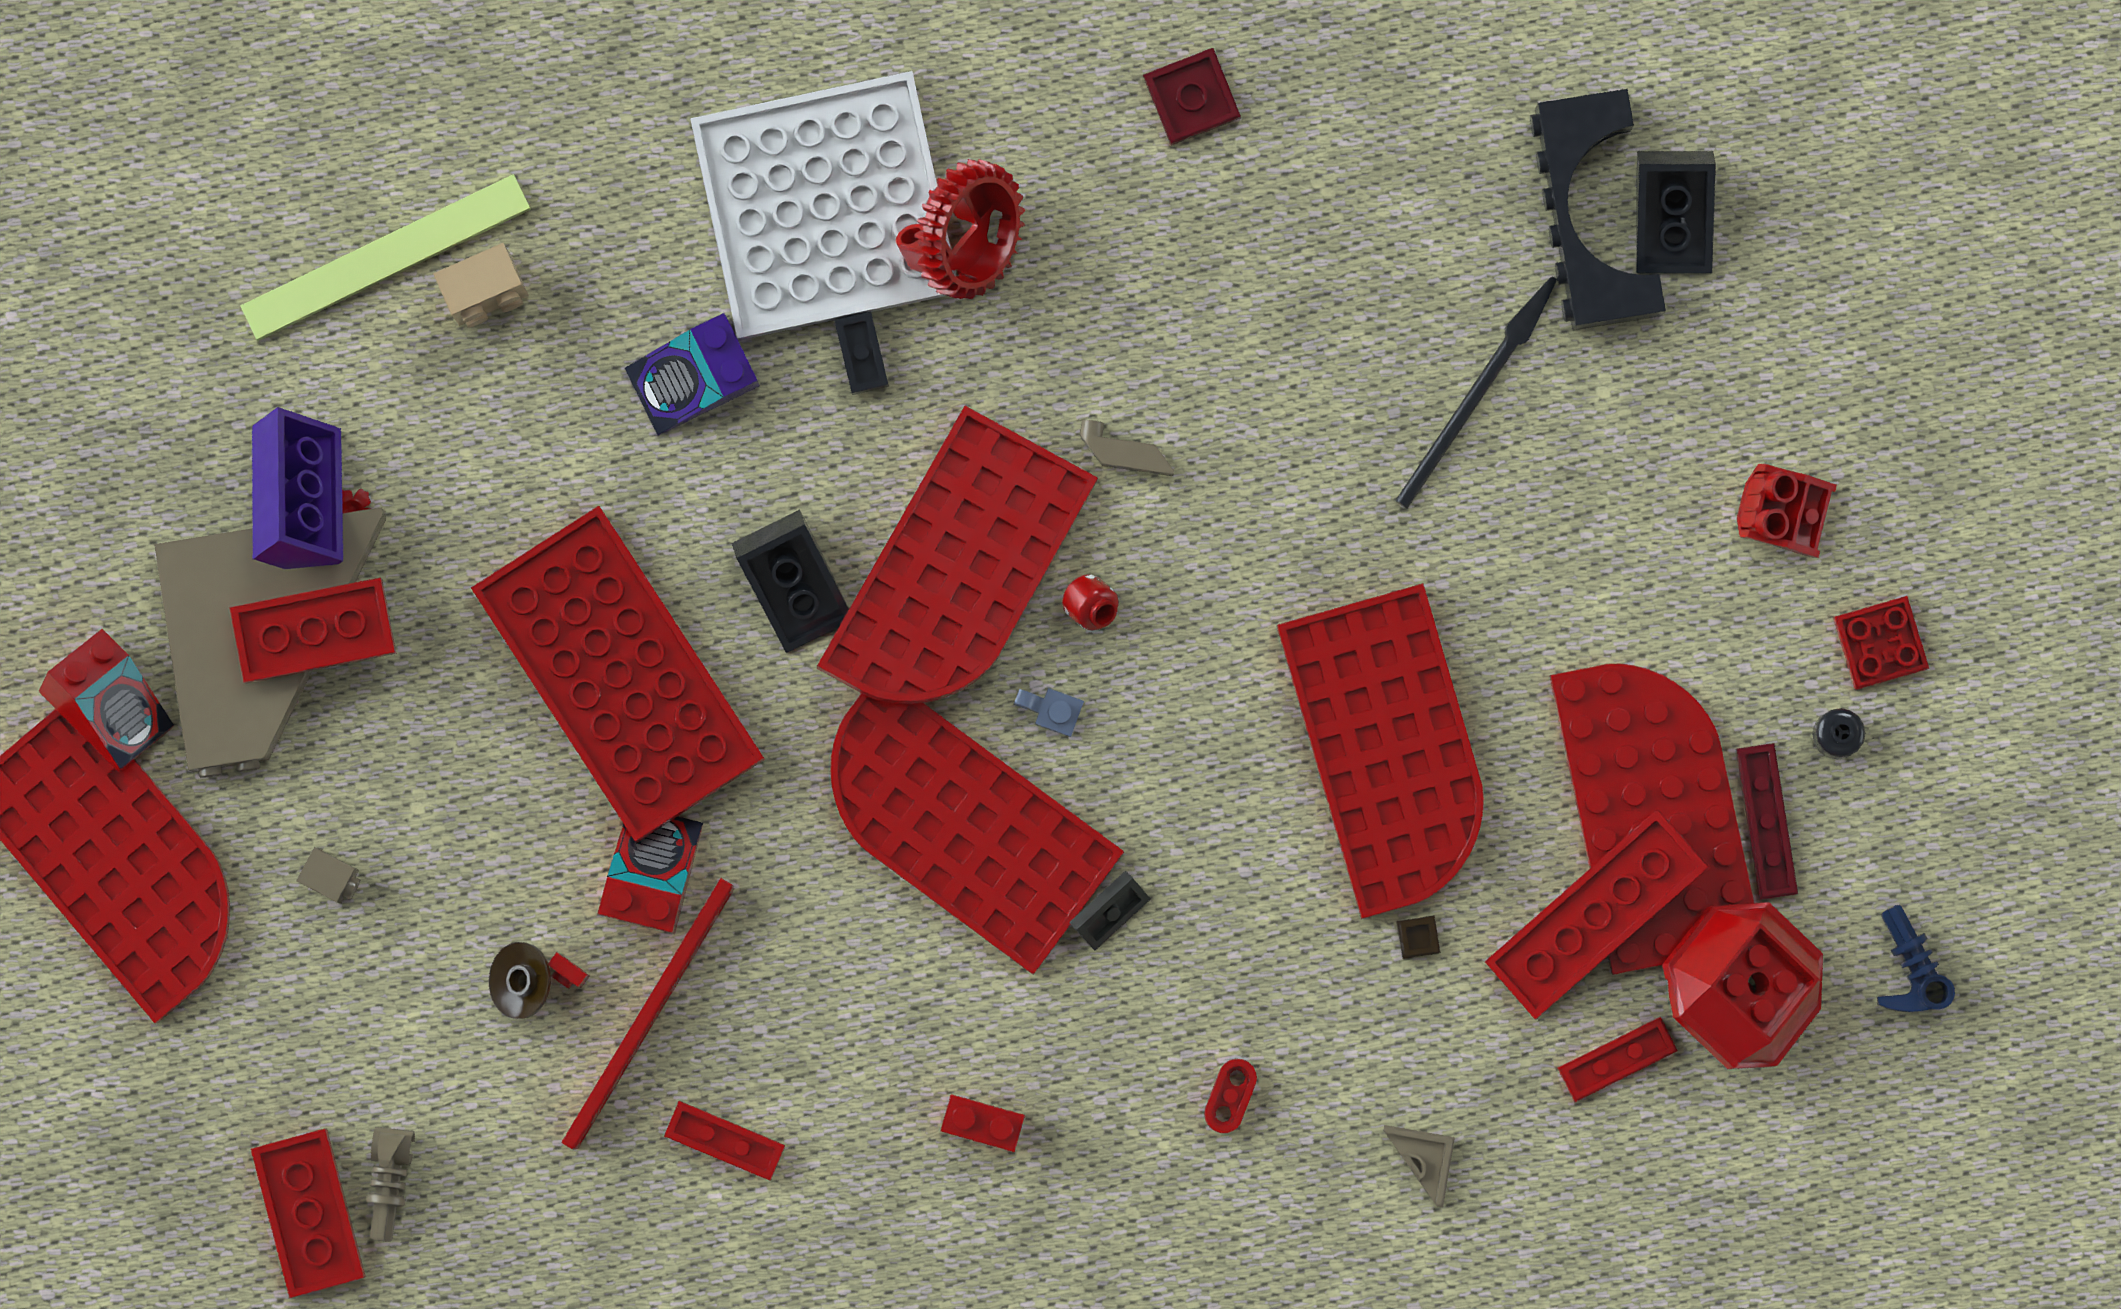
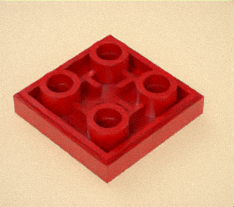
M1908 596L1833 617L1855 690L1929 669Z

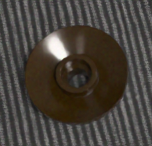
M526 942L511 943L498 952L490 968L489 991L492 1001L497 1009L509 1018L525 1019L536 1014L545 1004L550 991L551 973L544 954L536 946Z

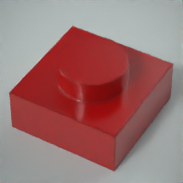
M558 952L554 954L548 963L554 969L551 977L568 989L573 984L582 988L590 977L589 974Z

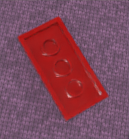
M381 577L229 607L243 682L245 684L397 654L383 579Z
M327 1128L252 1148L251 1153L289 1298L365 1278L366 1275Z

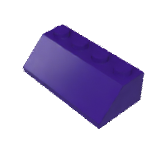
M280 407L275 408L252 426L254 560L282 569L337 565L343 562L341 428Z

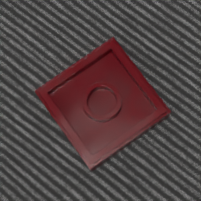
M1214 48L1143 74L1144 81L1171 146L1241 119Z

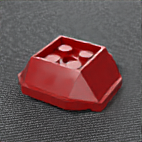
M1770 902L1707 907L1662 964L1665 980H1668L1669 1000L1673 1018L1727 1069L1778 1066L1821 1010L1823 953ZM1750 976L1754 979L1756 984L1754 994L1750 991L1748 986Z

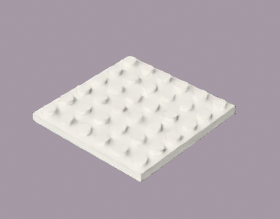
M912 71L690 118L738 340L946 296L937 293L936 289L929 287V280L922 278V273L909 268L896 244V237L903 228L912 224H919L917 219L925 217L926 211L921 206L928 200L929 190H934L937 187ZM946 233V241L950 246L948 233Z

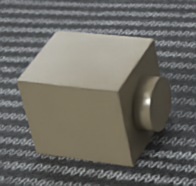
M314 847L296 881L342 904L344 898L351 900L361 880L356 878L359 872L358 869Z

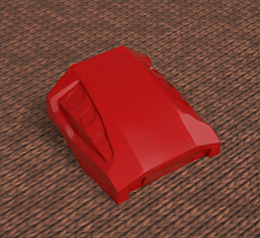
M1758 464L1745 483L1737 515L1739 536L1770 544L1800 555L1819 558L1820 550H1818L1831 494L1836 491L1837 485L1769 464Z

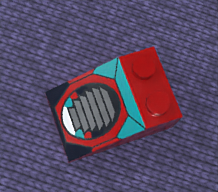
M103 629L99 630L49 670L39 689V693L118 772L174 727L173 722L130 656Z
M677 816L637 843L623 824L607 875L598 914L675 934L703 822Z

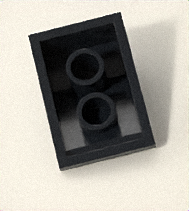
M1637 151L1636 273H1712L1716 162L1713 151Z
M800 510L732 543L736 559L786 653L839 628L849 607Z

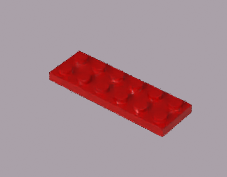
M1657 809L1491 955L1485 963L1536 1020L1702 875L1709 866Z

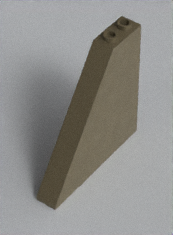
M382 508L343 514V562L337 565L282 569L254 560L253 528L154 544L189 771L199 772L200 778L222 775V768L237 765L238 772L259 769L261 761L270 759L312 671L245 684L243 682L229 607L356 582L386 521V512Z

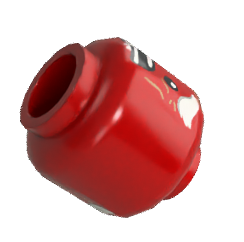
M1088 574L1076 578L1068 585L1063 595L1062 605L1064 612L1083 629L1094 631L1100 630L1113 622L1117 615L1119 600L1117 593L1099 577Z

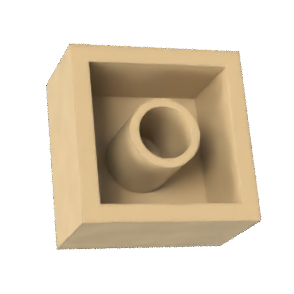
M504 243L433 273L447 307L459 326L465 323L468 328L477 326L489 319L488 313L501 308L502 312L516 309L523 304L522 298L529 296L513 258Z

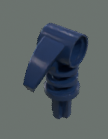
M1895 905L1885 910L1881 917L1897 945L1890 951L1893 956L1902 955L1905 961L1900 965L1902 968L1908 966L1911 972L1906 976L1911 984V990L1903 995L1877 997V1005L1898 1012L1939 1010L1948 1007L1954 1000L1955 988L1947 977L1937 974L1935 968L1939 965L1938 961L1931 962L1928 956L1933 953L1932 950L1925 951L1922 945L1928 939L1926 934L1922 933L1917 936L1902 906ZM1931 982H1937L1943 988V998L1937 1004L1930 1002L1926 997V988Z

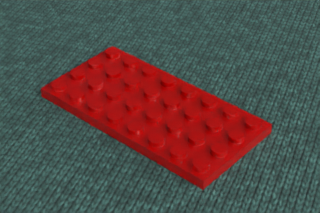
M600 506L592 509L471 587L473 593L636 843L765 760Z

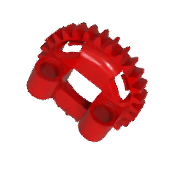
M968 159L967 164L958 162L956 170L948 168L945 179H937L938 186L934 190H929V198L921 206L926 211L925 217L917 219L919 224H912L903 228L896 237V244L909 268L922 273V278L928 279V286L936 289L937 293L955 299H973L976 295L983 296L986 289H994L995 279H1004L1003 269L1012 267L1009 260L1012 255L1018 254L1015 250L1016 243L1019 240H1023L1019 236V229L1025 226L1024 222L1020 221V216L1025 212V209L1019 206L1023 200V195L1017 192L1019 184L1013 181V175L997 164L978 159V161ZM993 210L1002 212L996 236L998 238L997 244L988 242L987 239L990 216ZM953 213L958 219L971 222L973 225L951 250L946 241V233ZM957 270L959 276H955L952 271Z

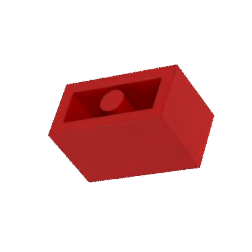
M951 1094L940 1131L1015 1152L1025 1115Z

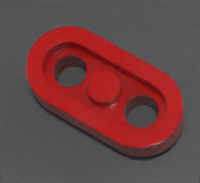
M1232 1059L1224 1063L1219 1070L1204 1110V1118L1207 1125L1218 1133L1232 1132L1242 1122L1257 1082L1256 1071L1248 1061ZM1236 1070L1244 1074V1082L1239 1086L1233 1085L1230 1081V1074ZM1221 1106L1227 1107L1231 1112L1230 1118L1224 1122L1216 1117V1111Z

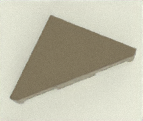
M1384 1125L1383 1131L1437 1207L1443 1208L1455 1137Z

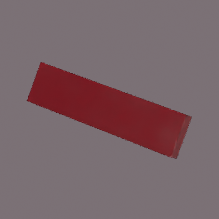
M1775 743L1737 748L1735 750L1759 900L1797 895L1798 888Z

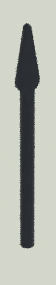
M1550 277L1507 323L1504 340L1395 501L1408 509L1516 347L1529 340L1557 282L1556 277Z

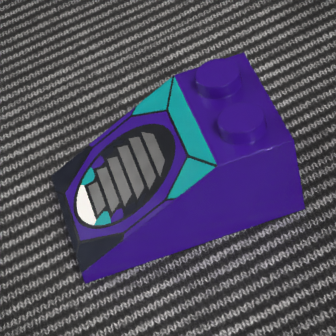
M725 313L689 329L625 367L657 436L760 386Z

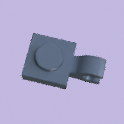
M1050 688L1047 689L1044 698L1019 689L1013 705L1038 713L1035 725L1071 737L1084 701Z

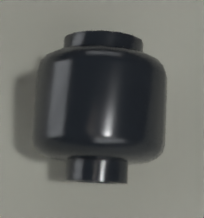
M1843 708L1830 710L1820 716L1814 724L1812 733L1813 741L1818 751L1832 759L1847 758L1856 753L1863 745L1866 734L1860 717L1851 710ZM1847 734L1846 739H1841L1842 735Z

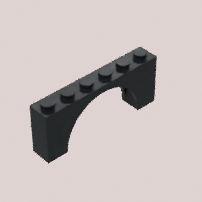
M1628 89L1537 103L1535 114L1530 115V126L1533 137H1540L1542 151L1536 152V161L1539 174L1546 173L1548 188L1542 189L1545 210H1552L1554 225L1549 226V237L1552 248H1559L1561 262L1555 263V272L1558 285L1565 284L1567 299L1561 300L1564 321H1571L1572 330L1574 331L1663 316L1666 309L1660 274H1632L1617 270L1603 263L1581 242L1574 230L1569 214L1568 191L1573 172L1579 162L1601 142L1619 134L1631 132L1634 126Z

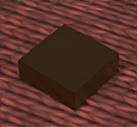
M1435 915L1396 921L1402 959L1441 953Z

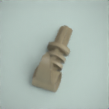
M375 1127L371 1161L379 1162V1166L373 1165L372 1173H376L378 1176L377 1179H371L370 1185L371 1187H376V1192H370L367 1195L366 1201L374 1202L370 1232L372 1240L390 1242L393 1239L397 1205L405 1206L406 1201L404 1196L398 1195L399 1190H405L406 1183L400 1182L401 1176L407 1177L408 1170L402 1169V1165H411L413 1154H410L411 1142H415V1131Z

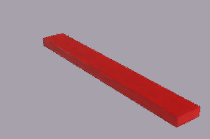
M722 878L718 881L563 1138L562 1144L572 1150L580 1147L735 890L734 885Z

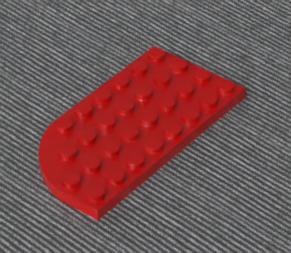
M964 406L820 659L817 669L870 698L899 704H915L939 700L953 695L976 682L990 670L1000 656L1093 490L1098 477L973 409Z
M1424 583L1276 626L1361 919L1416 904L1443 888L1457 874L1469 857L1477 840L1482 822L1484 805L1482 782Z
M1617 663L1550 675L1589 868L1596 864L1657 809L1709 866L1702 875L1608 956L1612 975L1660 966L1707 907L1754 903L1717 730L1706 711L1688 691L1664 675L1646 668Z
M861 693L838 727L831 754V785L839 814L855 841L878 861L1034 975L1071 925L1069 922L1080 913L1124 851L924 703H890L870 698Z
M56 709L53 710L0 755V841L150 1019L157 1024L204 984L220 959L228 936L230 923V898L226 877L213 850L136 759L118 772Z

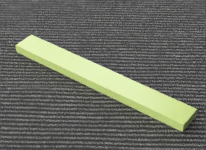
M512 174L244 303L240 307L256 340H262L531 210L515 175Z

